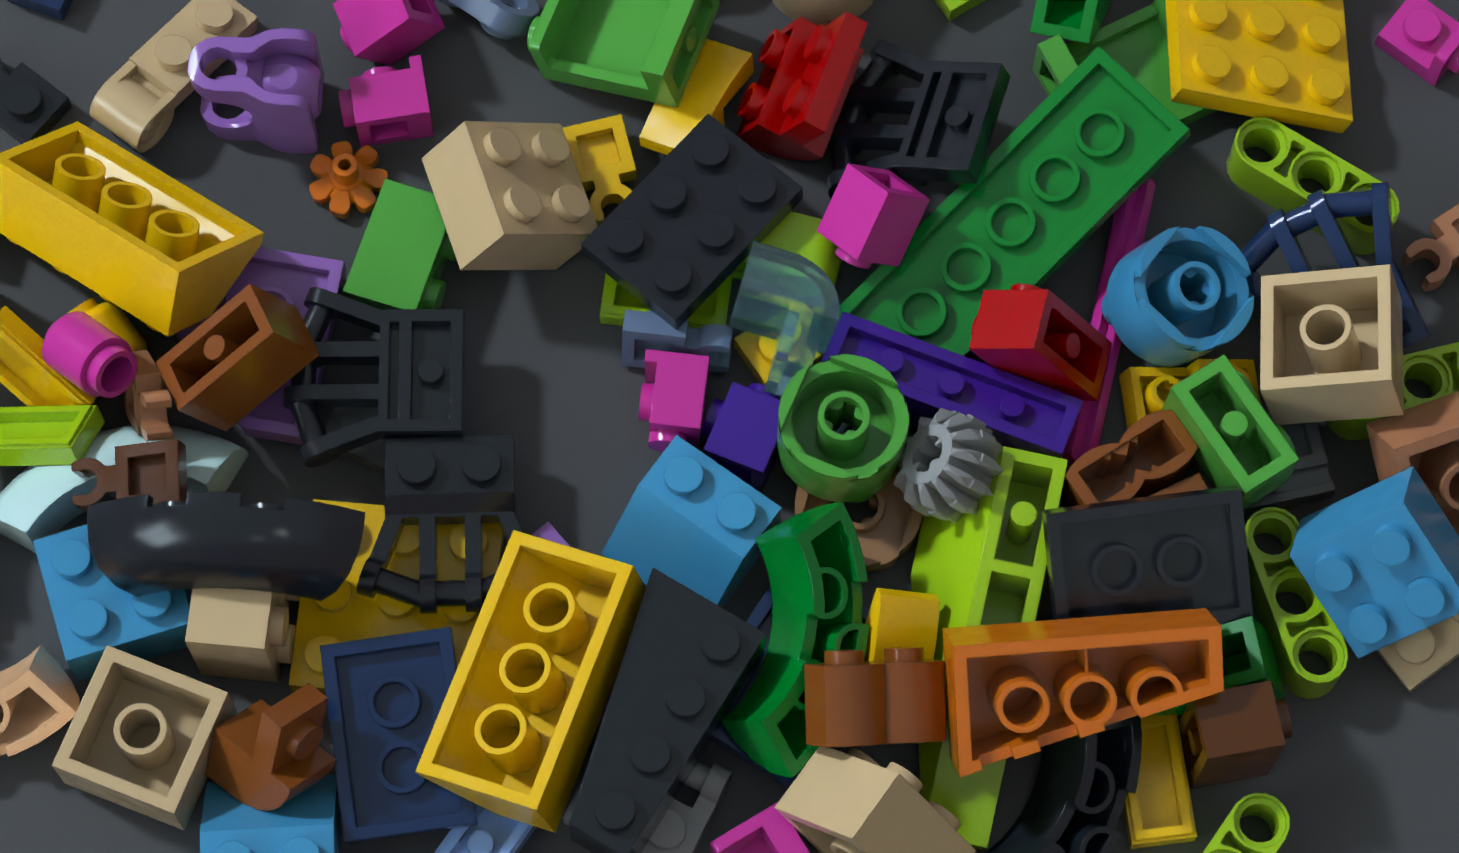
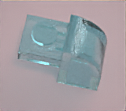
M753 241L739 285L729 327L777 340L764 391L782 396L791 378L810 364V367L813 365L816 352L825 354L839 320V298L830 278L812 261L799 254Z

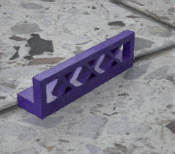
M842 312L821 361L829 360L830 356L850 354L870 359L888 370L898 383V388L907 403L909 412L908 433L915 434L917 432L918 421L921 416L932 419L939 409L943 408L949 411L955 410L966 416L971 414L986 423V427L993 431L992 436L995 437V440L1002 446L1058 458L1063 457L1083 400L846 312Z

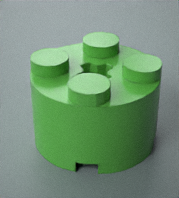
M841 354L830 356L829 360L817 363L811 367L809 364L791 378L783 391L779 405L777 449L781 468L801 489L824 500L859 503L872 498L877 491L881 490L894 477L899 469L900 458L905 451L909 427V412L907 403L898 388V383L891 373L870 359L857 355ZM842 423L852 426V430H847L845 434L834 432L840 428Z

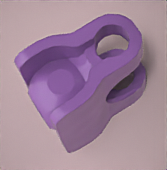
M295 28L270 29L252 37L218 36L206 38L194 47L189 55L188 74L193 88L201 96L200 112L204 124L210 132L219 138L227 140L258 141L276 151L290 154H311L318 150L319 137L314 120L319 117L322 110L324 71L314 33ZM224 58L231 60L236 65L237 71L235 75L218 76L216 79H211L203 74L206 65L215 59ZM219 103L244 109V112L238 117L231 119L219 117L215 113Z

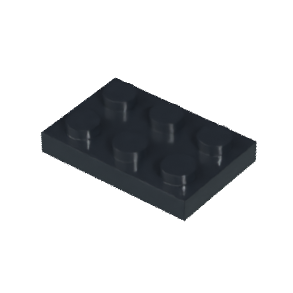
M707 114L581 243L582 253L643 304L678 330L803 199V187L710 114Z
M1228 486L1042 510L1053 620L1206 608L1219 623L1232 622L1253 616L1242 489L1239 487Z

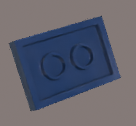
M451 627L321 645L320 653L326 697H328L327 709L333 756L337 759L335 772L344 842L352 844L478 825L475 803L419 776L415 772L457 670L453 630Z

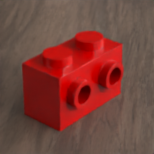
M1019 283L1012 285L1010 290L983 291L978 314L971 328L972 338L969 349L988 365L1083 401H1098L1112 345L1111 341L1049 289H1041L1034 285Z

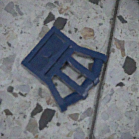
M1388 182L1372 183L1371 190L1325 193L1323 189H1320L1307 196L1308 203L1285 213L1281 208L1267 215L1268 222L1241 250L1251 271V275L1247 277L1249 292L1261 302V275L1257 270L1279 246L1292 273L1313 271L1299 244L1297 236L1320 226L1340 269L1360 267L1338 222V218L1373 215L1376 265H1391L1402 299L1403 348L1430 335L1403 279V274L1394 260L1391 193Z

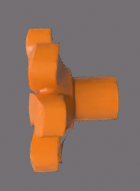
M340 141L332 145V159L323 154H317L312 159L310 170L314 176L320 179L309 185L311 198L316 204L320 205L330 201V214L337 218L346 219L349 217L352 204L356 206L360 213H368L373 210L377 201L373 192L380 193L384 180H389L386 170L375 168L380 157L377 151L369 145L362 146L356 154H353L351 144L348 141Z

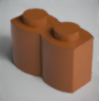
M1162 410L1146 415L1127 429L1119 443H1109L1095 447L1084 453L1072 464L1064 478L1060 503L1063 507L1148 497L1184 479L1198 445L1173 410Z
M924 647L884 648L883 661L864 662V650L824 651V663L804 664L806 745L851 747L946 741L945 661L924 659Z

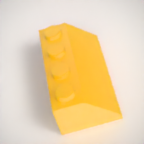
M78 121L0 153V233L6 236L10 242L27 249L51 264L55 270L69 275L98 293L102 299L114 303L143 321L152 330L161 332L167 337L210 317L263 242V231Z
M513 530L415 772L419 776L495 814L556 833L617 678L644 596L646 585L635 567L627 563Z

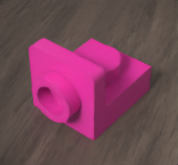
M1405 0L1380 31L1374 45L1429 84L1435 86L1448 69L1455 74L1459 73V22L1428 0Z

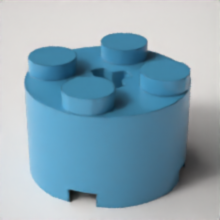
M1180 226L1169 228L1127 253L1117 263L1110 275L1107 293L1102 300L1101 310L1104 318L1113 326L1123 344L1138 357L1152 363L1156 367L1184 365L1230 342L1246 327L1254 309V295L1249 298L1247 281L1251 271L1240 249L1219 231L1203 226L1196 228Z

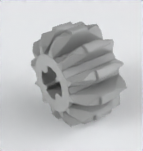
M940 408L932 419L921 416L918 421L917 432L913 436H907V446L899 461L901 470L893 484L902 491L904 501L911 504L912 509L925 516L931 515L942 521L948 520L956 523L963 513L976 515L979 499L983 495L994 496L989 486L992 478L1004 471L996 462L1003 446L995 440V437L992 436L993 431L987 428L986 423L971 414L966 416L955 410L949 411Z

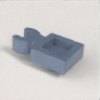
M625 310L622 329L621 366L645 368L646 349L709 356V371L728 372L733 328L719 324L692 328L688 327V318L676 330L652 310L645 312Z

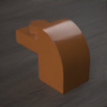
M308 683L273 706H269L261 699L214 728L205 774L231 796L247 806L261 811L279 808L325 778L335 766L337 759L319 746L324 732L322 723L328 697Z

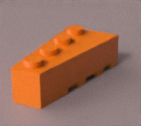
M1206 608L942 628L949 756L960 778L982 771V766L1012 756L1016 760L1040 752V747L1076 735L1083 738L1104 731V726L1137 715L1143 718L1224 691L1221 624Z

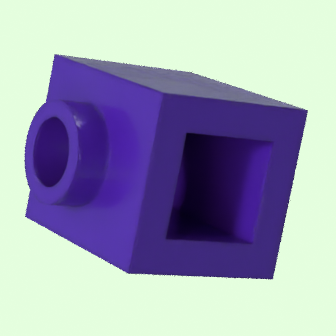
M733 382L725 401L715 397L709 407L701 433L709 436L703 453L754 489L762 492L778 457V414L782 394L758 383H751L749 387H745Z

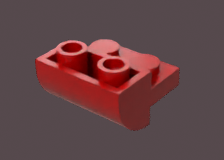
M845 12L825 26L822 24L816 25L803 17H799L780 31L774 29L766 38L758 56V61L764 64L757 83L753 82L747 88L738 105L737 115L743 119L736 136L750 147L776 157L796 161H814L823 158L864 50L859 48L868 23L849 12Z

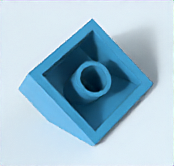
M676 435L638 484L601 556L633 565L646 586L652 568H655L722 608L762 555L755 539L781 523L782 507Z
M328 774L325 778L279 808L270 811L256 810L231 796L216 782H206L200 826V853H341L340 804L336 774Z

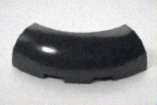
M187 492L186 502L162 501L154 504V507V498L149 494L137 495L88 506L87 513L88 542L99 569L116 587L136 597L169 590L225 588L274 592L322 601L335 593L349 575L360 549L365 521V512L285 497L284 504L255 503L242 506L243 495L230 492Z
M1139 715L1104 726V731L1083 738L1076 735L1043 746L1037 779L1022 813L1003 838L985 853H1112L1121 837V834L1115 831L1122 814L1127 793L1135 794L1138 783L1142 746V728Z

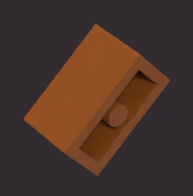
M249 284L156 361V364L178 411L226 432L320 354L296 306Z

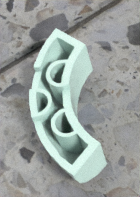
M133 426L100 431L84 458L96 459L105 466L115 465V446L147 442L144 440L143 435L136 433ZM170 426L173 430V439H178L186 445L187 492H226L247 459L248 451L218 436L198 430ZM71 465L29 466L0 493V534L36 553L33 540L58 533L72 519L85 512L72 504V496L78 494L85 495L92 492L97 484L96 476L79 477L72 472Z

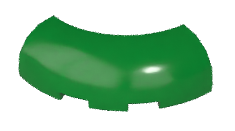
M843 502L818 506L797 514L755 539L763 556L771 586L772 626L770 640L763 664L753 685L740 703L721 722L734 741L754 762L770 773L783 777L793 778L805 767L819 747L806 745L804 664L824 663V651L864 650V658L866 654L869 625L862 623L863 600L861 582H868L867 572L854 524Z

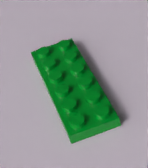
M1098 46L984 160L977 183H961L915 230L899 267L881 264L832 313L834 318L839 321L842 312H846L970 358L974 354L969 349L972 338L971 328L978 314L983 291L1010 290L1012 285L1019 283L1030 284L1040 288L1190 137V129Z

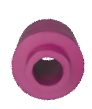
M80 311L68 313L55 321L46 333L42 347L45 363L87 394L95 397H116L122 394L133 382L137 373V359L132 354L130 345L88 314Z

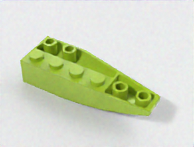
M1003 446L996 462L1004 471L992 478L989 487L994 496L983 495L979 499L976 515L963 513L956 523L948 520L942 521L931 515H923L910 576L911 592L936 594L940 600L934 660L944 661L942 628L1036 620L1047 566L1042 510L1059 507L1068 463L1067 459ZM945 683L946 741L918 743L919 780L923 784L920 795L927 802L933 801L950 811L961 822L957 832L973 848L987 851L1006 759L982 766V771L959 777L949 756Z

